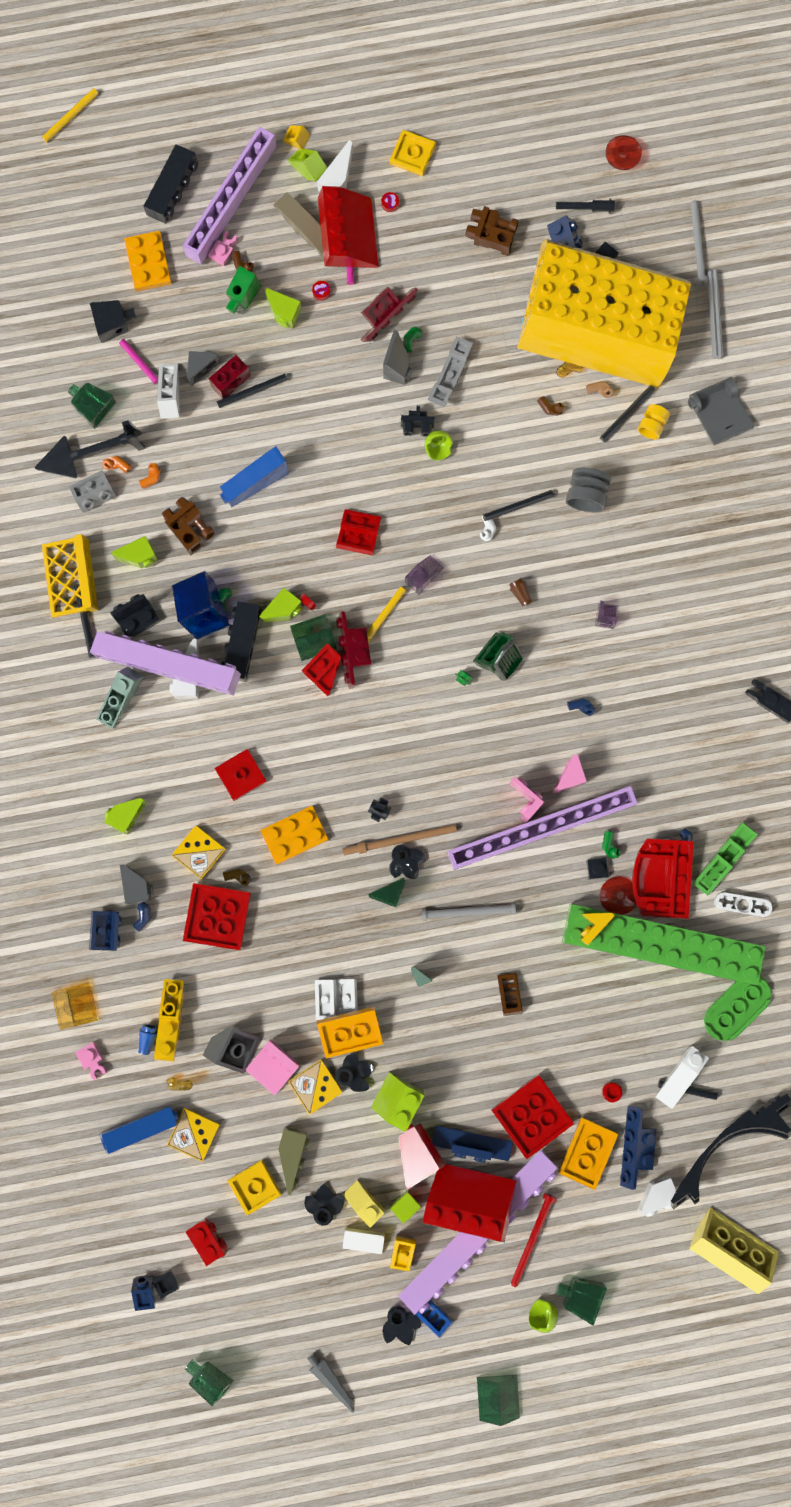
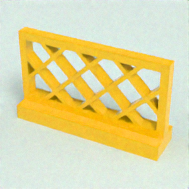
M82 534L74 535L75 538L42 544L52 618L86 611H99L89 538ZM74 543L75 550L69 555L64 550L68 544ZM55 547L59 551L52 559L49 557L48 549ZM62 553L69 557L63 566L57 563ZM72 560L77 563L74 573L67 570ZM55 564L61 567L56 577L51 575V569ZM65 571L72 575L66 584L59 580ZM75 578L80 583L76 592L69 587ZM57 582L64 586L58 595L53 590ZM67 589L74 593L69 602L62 599ZM77 596L82 599L83 607L75 608L72 606ZM61 600L66 606L62 611L56 612V605Z

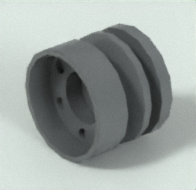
M581 467L574 469L570 481L572 487L568 490L566 504L584 512L597 513L604 511L607 496L604 493H607L609 490L610 475L593 468Z

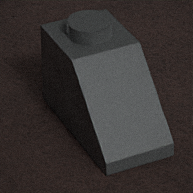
M120 865L125 904L152 900L151 896H154L153 885L149 884L147 879L129 866Z

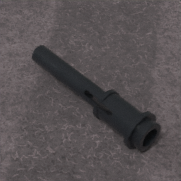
M611 198L609 200H593L592 202H556V210H592V212H608L610 214L615 209V200H611Z

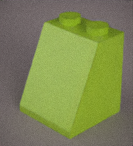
M389 1072L371 1108L387 1123L406 1132L425 1096L424 1090Z

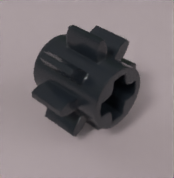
M380 797L379 801L375 799L372 801L368 810L372 814L371 819L380 822L381 819H387L392 808L388 806V800Z

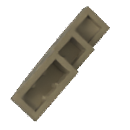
M286 192L273 206L293 230L300 234L310 247L313 246L324 259L320 224Z

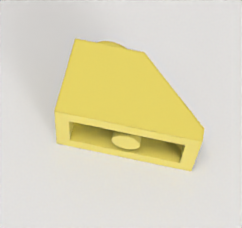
M358 1180L343 1193L357 1215L370 1228L385 1214L384 1207Z

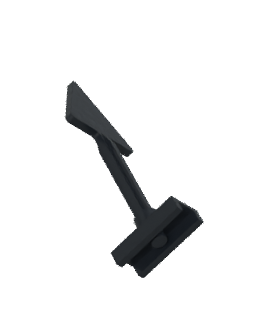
M127 420L122 422L124 433L119 434L118 437L73 452L70 450L67 437L63 436L35 466V469L76 479L77 473L74 466V460L121 444L126 445L130 443L138 451L146 448L138 440V436L142 435L141 431Z

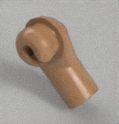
M604 381L586 385L588 394L598 392L603 397L609 398L614 393L613 388Z

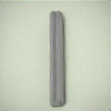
M709 270L707 276L709 279L708 298L713 359H721L723 356L718 271Z

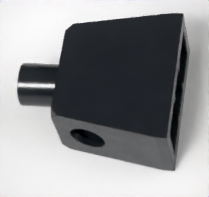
M119 300L90 303L101 343L127 333L129 329L126 321L136 319L134 308L123 310Z

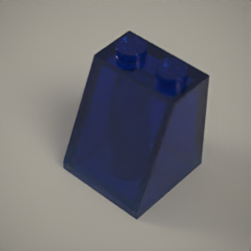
M206 571L172 585L177 621L195 639H200L230 625L215 581Z

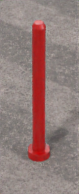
M544 1193L542 1197L545 1199L511 1280V1286L515 1288L519 1285L552 1203L555 1204L557 1201L556 1197L548 1193Z

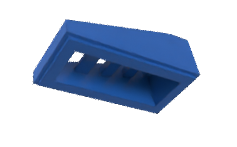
M430 1300L428 1302L430 1304L429 1308L431 1307L434 1310L427 1318L424 1316L429 1308L423 1314L418 1312L416 1315L441 1338L454 1321ZM438 1313L440 1316L432 1323L431 1319ZM444 1319L446 1322L438 1329V1324Z

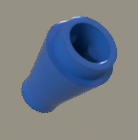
M151 1024L142 1025V1028L139 1029L138 1053L143 1055L150 1054L157 1038L158 1027Z

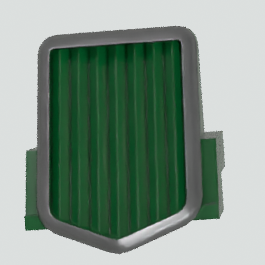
M495 632L473 662L477 666L494 673L500 680L506 681L523 660V655L516 645L517 642L514 636L501 632V634Z

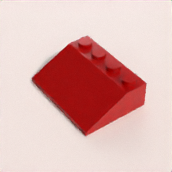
M322 186L318 195L324 266L378 268L371 198L342 187Z
M446 1164L436 1171L422 1223L505 1243L517 1181Z

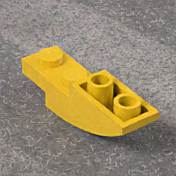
M164 979L154 1060L175 1061L181 1025L184 981Z

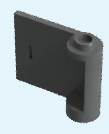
M733 377L726 378L689 395L688 405L696 413L713 445L754 428L751 419L737 397L738 386Z

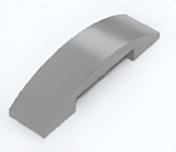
M456 336L440 376L428 397V401L443 407L447 405L473 346L472 342Z

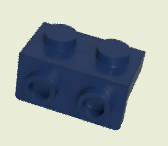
M566 215L547 225L552 241L582 249L583 243L577 235L578 226L574 219L572 220Z
M91 911L89 950L117 951V947L120 946L118 927H121L122 923L119 912Z

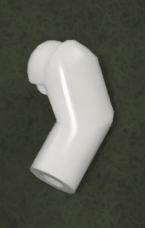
M482 516L485 527L480 533V537L484 541H489L493 538L497 528L493 519L484 521Z

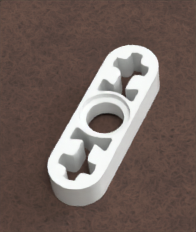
M725 892L717 894L714 899L715 906L724 911L758 917H766L772 912L771 903L765 899ZM725 896L726 900L734 902L733 905L725 904L723 907L719 899ZM741 899H745L748 902V908L744 911L738 907V902ZM764 903V907H767V910L762 913L760 909H753V912H751L753 905L759 906Z

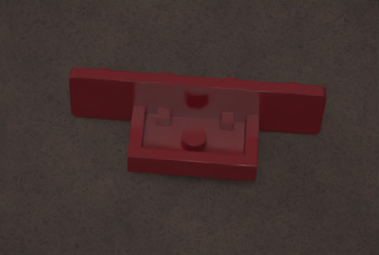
M386 287L361 312L372 328L360 340L362 342L373 341L378 336V330L386 328L391 322L389 319L393 315L395 317L403 311L402 306L406 302L409 304L416 298L415 293L418 289L416 287L410 289L399 300L393 291Z
M341 611L336 618V624L341 632L339 645L343 647L344 653L341 655L342 665L346 667L344 681L345 684H348L349 689H353L355 686L353 668L372 665L367 629H348L345 611Z

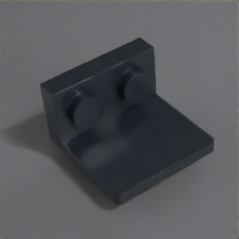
M144 594L134 595L130 598L129 602L124 605L119 604L115 606L113 611L110 612L124 635L131 638L161 622Z

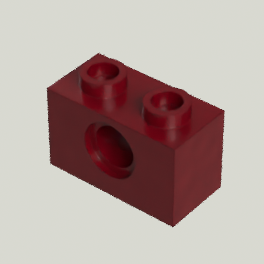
M235 355L208 379L213 390L223 399L228 397L251 375L249 367Z

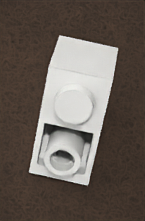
M668 1175L648 1183L638 1207L642 1216H653L659 1209L672 1208L671 1199L676 1190L672 1179Z

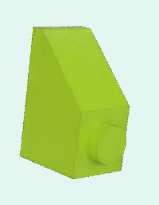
M299 148L287 160L303 177L310 181H318L327 169V166L315 150Z
M266 288V298L275 321L284 328L290 327L293 329L302 310L301 302Z
M146 536L111 552L117 561L138 568H149L158 561Z
M283 587L259 617L264 623L291 620L293 616L296 618L302 611V602Z
M138 798L114 805L113 808L107 810L104 822L128 835L147 801Z

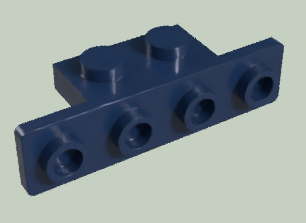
M635 1106L627 1107L620 1186L631 1190H636L638 1170H653L657 1134L656 1129L642 1128L643 1108Z
M437 1125L434 1127L432 1137L434 1146L450 1149L451 1153H455V1157L466 1159V1156L474 1157L475 1161L485 1163L486 1160L491 1161V1158L509 1161L512 1148V1141Z

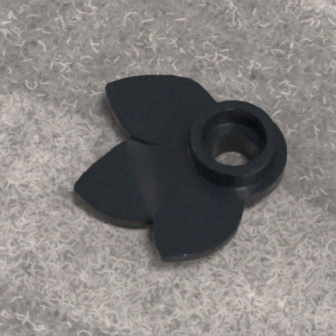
M397 845L391 853L393 860L389 865V871L394 878L403 874L409 879H416L419 873L418 864L424 863L426 856L417 848L409 849L405 845ZM403 851L405 853L404 857L399 858V852Z
M357 1053L349 1054L344 1058L343 1066L336 1071V1081L342 1086H349L354 1092L369 1090V1085L365 1078L371 1074L374 1066L368 1062H359ZM343 1072H347L349 1074L348 1079L342 1078L341 1075Z
M322 1184L317 1189L315 1197L305 1196V1208L307 1212L313 1215L317 1224L325 1226L331 1223L333 1216L340 1213L343 1209L344 1196H333L330 1188L326 1184ZM322 1211L327 1213L326 1218L320 1217Z
M399 1305L393 1306L389 1309L387 1314L388 1320L383 1325V1338L387 1344L397 1337L402 1343L410 1345L413 1339V1329L421 1328V1321L416 1314L407 1312L404 1307ZM397 1312L401 1314L399 1319L394 1317V1314Z

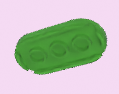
M762 977L759 979V985L735 981L706 1010L704 1025L708 1034L722 1041H729L738 1037L770 1004L771 989L768 982Z

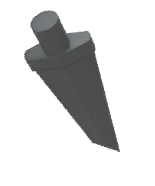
M312 1353L307 1358L313 1365L309 1371L353 1413L351 1398L327 1363L328 1361L325 1358L319 1361L315 1354Z

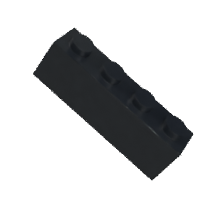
M175 144L143 205L147 216L165 224L169 218H172L176 203L181 201L182 192L190 183V176L197 170L198 161L195 152Z
M238 601L237 606H234L232 610L234 620L233 625H229L228 636H230L229 643L225 644L224 654H226L225 661L221 662V665L224 666L225 663L234 665L236 670L241 673L239 681L247 682L260 620L259 616L262 609L260 605Z

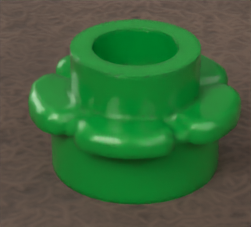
M460 670L458 674L455 673L457 676L456 681L463 686L466 684L471 685L472 676L463 670Z

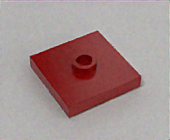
M248 749L214 768L233 801L267 782Z

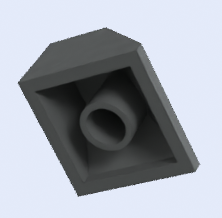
M394 330L383 362V379L405 385L406 379H410L412 368H410V359L397 330Z
M230 1026L211 1037L203 1056L216 1065L244 1074L261 1037Z

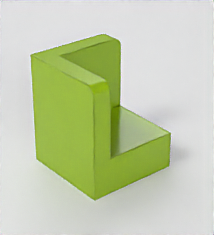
M407 1189L390 1205V1209L404 1224L420 1209V1205Z

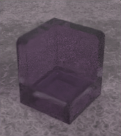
M600 600L597 607L595 626L614 629L617 623V607L605 605L604 601Z

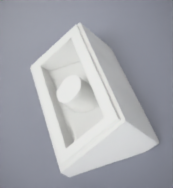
M345 1227L343 1249L382 1254L385 1233Z

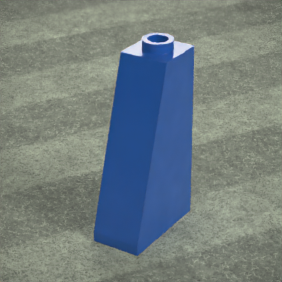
M277 446L220 486L222 491L220 496L225 504L229 503L232 508L289 474L286 461Z
M168 1106L100 1133L99 1136L105 1153H113L177 1126L178 1116L175 1109L171 1110V1107Z

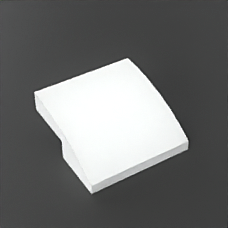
M357 979L315 980L316 1020L358 1011Z

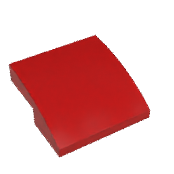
M345 509L336 548L373 556L381 517Z

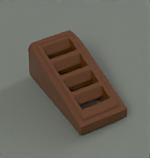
M517 973L497 975L503 1016L523 1014ZM514 980L513 984H502L503 981ZM515 988L513 992L504 993L505 989ZM516 996L515 1000L505 1001L507 997ZM517 1004L518 1006L517 1008L506 1009L508 1005Z

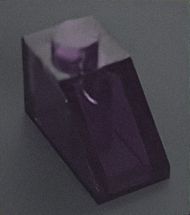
M430 555L419 562L405 576V583L419 595L444 567Z

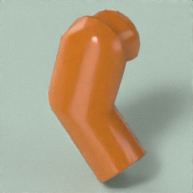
M119 456L108 457L102 462V466L108 470L120 468L123 472L128 473L132 468L130 464Z
M151 463L148 466V477L139 480L142 489L158 482L161 469L156 463Z

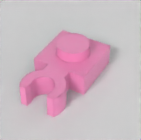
M228 231L224 232L223 241L217 240L208 253L210 259L223 266L226 265L234 252L231 246L237 243L236 235L231 240L227 239L229 237Z
M94 1042L75 1052L84 1070L90 1067V1075L93 1080L98 1078L96 1075L97 1069L101 1070L103 1075L107 1073L106 1068L99 1064L103 1057Z

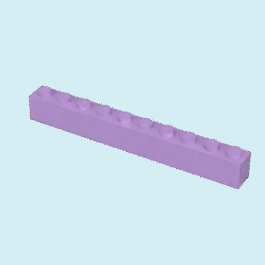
M631 786L449 850L447 854L454 871L633 807L638 803Z
M542 1150L512 1178L517 1183L509 1224L516 1218L514 1213L518 1209L522 1212L530 1204L528 1199L532 1195L536 1197L544 1189L542 1185L547 1180L551 1182L558 1175L556 1172L558 1167ZM460 1232L398 1297L414 1315L418 1312L423 1314L430 1306L428 1302L433 1297L437 1299L445 1291L442 1287L447 1282L451 1285L459 1277L457 1272L461 1268L465 1270L473 1262L471 1258L476 1253L480 1255L487 1248L485 1243L489 1239Z

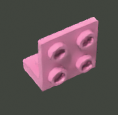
M513 777L509 784L529 801L520 811L523 814L520 819L526 823L544 803L541 800L543 797L537 791L533 790L532 792L528 789V784L519 777L517 779Z
M270 1039L249 1064L246 1071L273 1095H276L301 1064Z

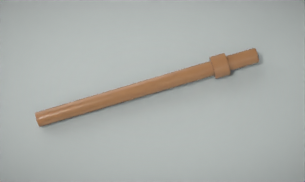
M454 824L365 843V841L359 842L355 846L342 849L344 856L354 853L363 854L367 853L368 850L457 832Z

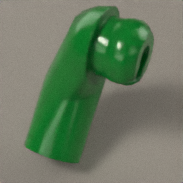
M417 326L411 327L403 337V345L407 353L412 352V341L422 336V329Z
M221 588L214 599L217 615L227 613L224 602L232 596L230 588Z
M605 831L602 842L603 851L611 859L619 858L621 851L612 843L614 833Z

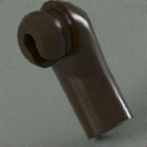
M241 868L223 872L225 881L236 879L242 886L250 884L251 877L249 873Z

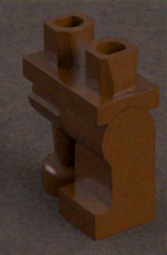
M484 206L483 210L473 209L470 221L478 223V226L468 224L465 237L474 240V245L492 248L508 256L519 220L512 218L511 221L503 219L496 210H489V207Z
M181 497L176 501V505L180 510L174 514L170 508H167L162 512L167 527L191 556L203 546L202 541L192 528L196 526L201 530L200 536L204 541L212 538L216 530L212 526L205 524L200 511L192 501Z

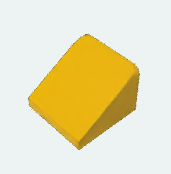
M290 125L283 142L298 149H304L310 134L304 126Z

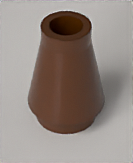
M522 577L509 584L511 588L509 590L521 603L522 607L533 602L527 582Z

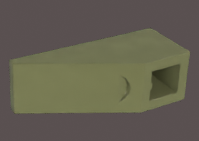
M285 1126L278 1150L287 1193L291 1195L292 1190H297L300 1179L296 1178L298 1170L302 1171L305 1159L301 1157L303 1150L307 1151L310 1139L307 1138V1132Z

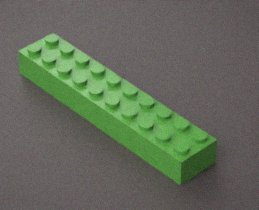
M574 904L569 905L562 943L751 985H759L766 946L612 913L615 916L591 943L585 945L580 940L583 937L581 933L588 925L590 927L593 925L582 914L610 912Z

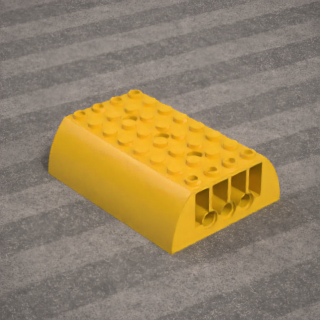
M545 239L540 247L517 348L658 388L676 355L691 283L686 279ZM570 286H576L579 289V293L571 292ZM607 296L613 297L614 300H615V303H614V304L608 303L607 300H606V297H607ZM642 307H648L651 314H645Z

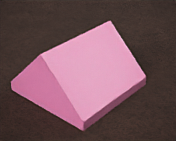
M574 754L569 759L553 790L555 794L580 787L586 783L578 755Z

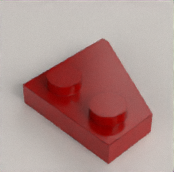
M327 643L301 671L324 694L329 696L342 656Z

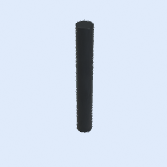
M659 1080L658 1088H661L665 1081ZM691 1086L685 1091V1094L717 1100L718 1092Z

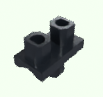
M417 405L416 411L409 410V415H401L403 435L412 436L413 428H421V436L427 437L432 432V429H434L435 417L427 416V411H420V405Z

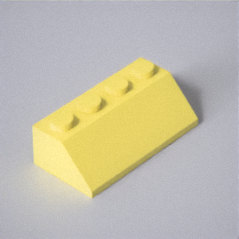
M710 1207L693 1235L690 1249L757 1294L761 1293L772 1284L779 1252Z

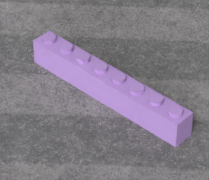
M259 126L184 242L183 249L186 257L202 265L213 245L277 148L274 134Z
M97 631L90 650L91 654L100 659L233 696L241 673L236 670L234 665L225 663L223 666L218 664V661L209 658L207 661L201 660V657L198 655L190 654V656L184 655V652L176 649L168 651L164 646L158 644L155 647L150 646V643L143 640L135 642L131 637L125 635L117 637L115 633L105 631V633Z

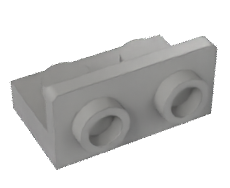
M103 470L69 486L76 503L83 513L116 496Z

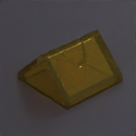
M90 982L51 992L60 1030L99 1020Z

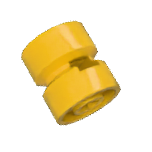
M656 404L648 405L644 418H642L637 428L638 432L648 439H659L664 429L663 426L666 425L670 417V412Z

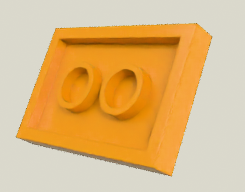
M160 230L124 238L136 292L172 284Z
M312 805L260 830L276 865L329 841Z
M374 1007L317 1020V1027L326 1058L383 1045Z
M581 1117L558 1174L596 1190L618 1133Z

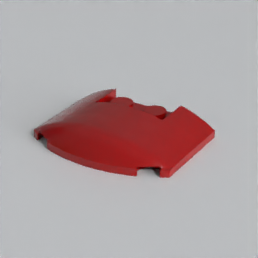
M646 838L645 843L636 855L632 873L633 895L641 916L689 919L694 841Z

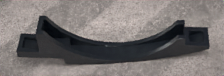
M787 1093L782 1097L780 1095L775 1097L771 1101L772 1104L767 1108L763 1106L755 1113L756 1115L751 1110H748L711 1143L699 1156L671 1199L673 1210L689 1198L694 1205L700 1202L699 1183L703 1168L710 1156L722 1144L747 1134H769L785 1140L791 1137V1128L779 1115L791 1106V1098Z

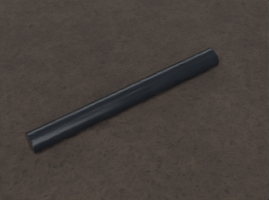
M285 373L216 402L219 408L285 382L287 377Z
M650 385L600 436V439L606 442L655 391V388Z
M549 490L483 514V519L488 521L552 498L553 492Z
M80 584L74 585V587H75V592H76V590L78 589V587L80 586ZM77 596L78 607H83L82 599ZM87 611L80 612L89 658H95L96 656L90 653L93 637Z

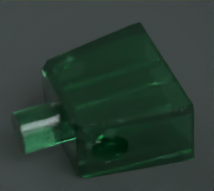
M85 383L82 388L73 384L68 390V393L74 397L71 400L72 406L94 429L116 403L112 394L90 383Z
M572 1277L569 1285L559 1282L555 1294L565 1297L563 1301L565 1309L594 1326L607 1287L602 1282Z
M192 1359L185 1368V1371L193 1376L189 1385L211 1406L222 1399L234 1381L208 1361L200 1366Z

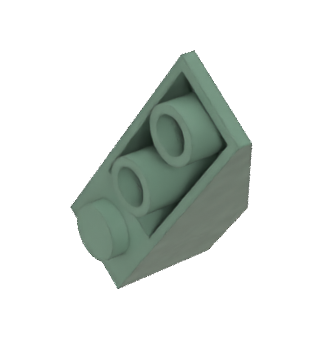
M129 667L118 671L96 720L113 729L136 693L143 675Z

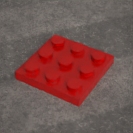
M193 883L182 941L241 951L251 893Z
M539 1074L491 1109L526 1160L574 1125Z

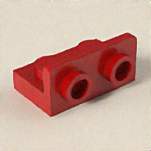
M207 1217L185 1231L206 1267L220 1257H224L228 1252L225 1240L222 1237L219 1238L214 1222L212 1220L209 1221Z

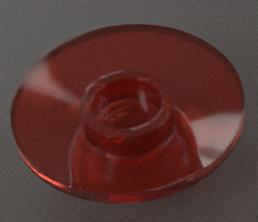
M620 135L609 141L605 155L612 167L618 170H629L640 162L642 149L638 141L633 137Z
M616 876L604 882L600 889L599 897L605 910L610 913L624 915L635 908L636 902L631 880ZM618 892L623 893L622 899L617 898Z

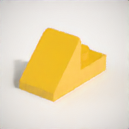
M612 913L582 914L593 926L590 927L588 925L582 931L581 935L583 937L580 940L585 945H589L615 915Z
M395 1235L390 1268L410 1272L416 1244L415 1239Z

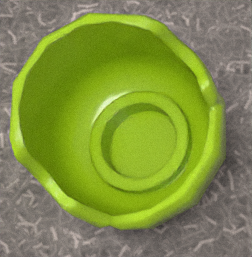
M437 430L431 432L426 437L424 446L430 459L435 461L444 460L451 454L453 441L448 432Z
M538 1299L529 1311L528 1320L530 1327L542 1333L552 1331L559 1320V1311L555 1304Z

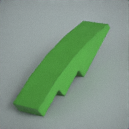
M742 821L693 881V884L708 896L733 868L734 863L746 851L745 849L756 838L758 833Z

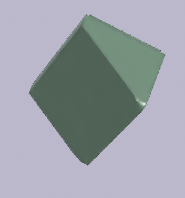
M411 967L417 986L420 987L432 982L429 977L417 968Z

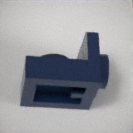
M153 1276L133 1278L131 1294L135 1311L155 1309Z

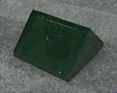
M326 614L290 625L301 661L314 658L327 643L334 650H337Z
M401 878L369 893V898L396 908L405 885V879Z
M517 1375L477 1377L479 1421L503 1426L520 1418Z

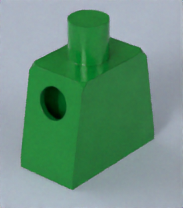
M241 266L238 267L226 291V295L230 299L226 309L232 314H235L239 307L247 309L262 287L256 275Z

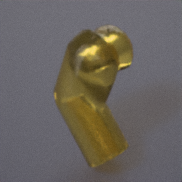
M564 362L557 368L556 373L559 377L564 378L571 372L581 373L582 366Z
M175 1076L166 1080L167 1088L171 1091L190 1090L193 1086L190 1080L177 1082Z

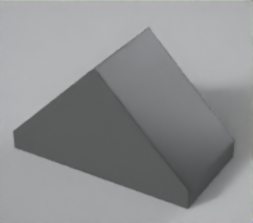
M189 351L187 378L191 386L220 363L216 353Z

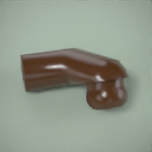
M234 251L232 258L235 269L237 270L241 266L252 273L254 269L253 263L244 262L240 251Z
M545 396L537 400L547 415L559 416L564 411L565 407L560 402L550 404Z

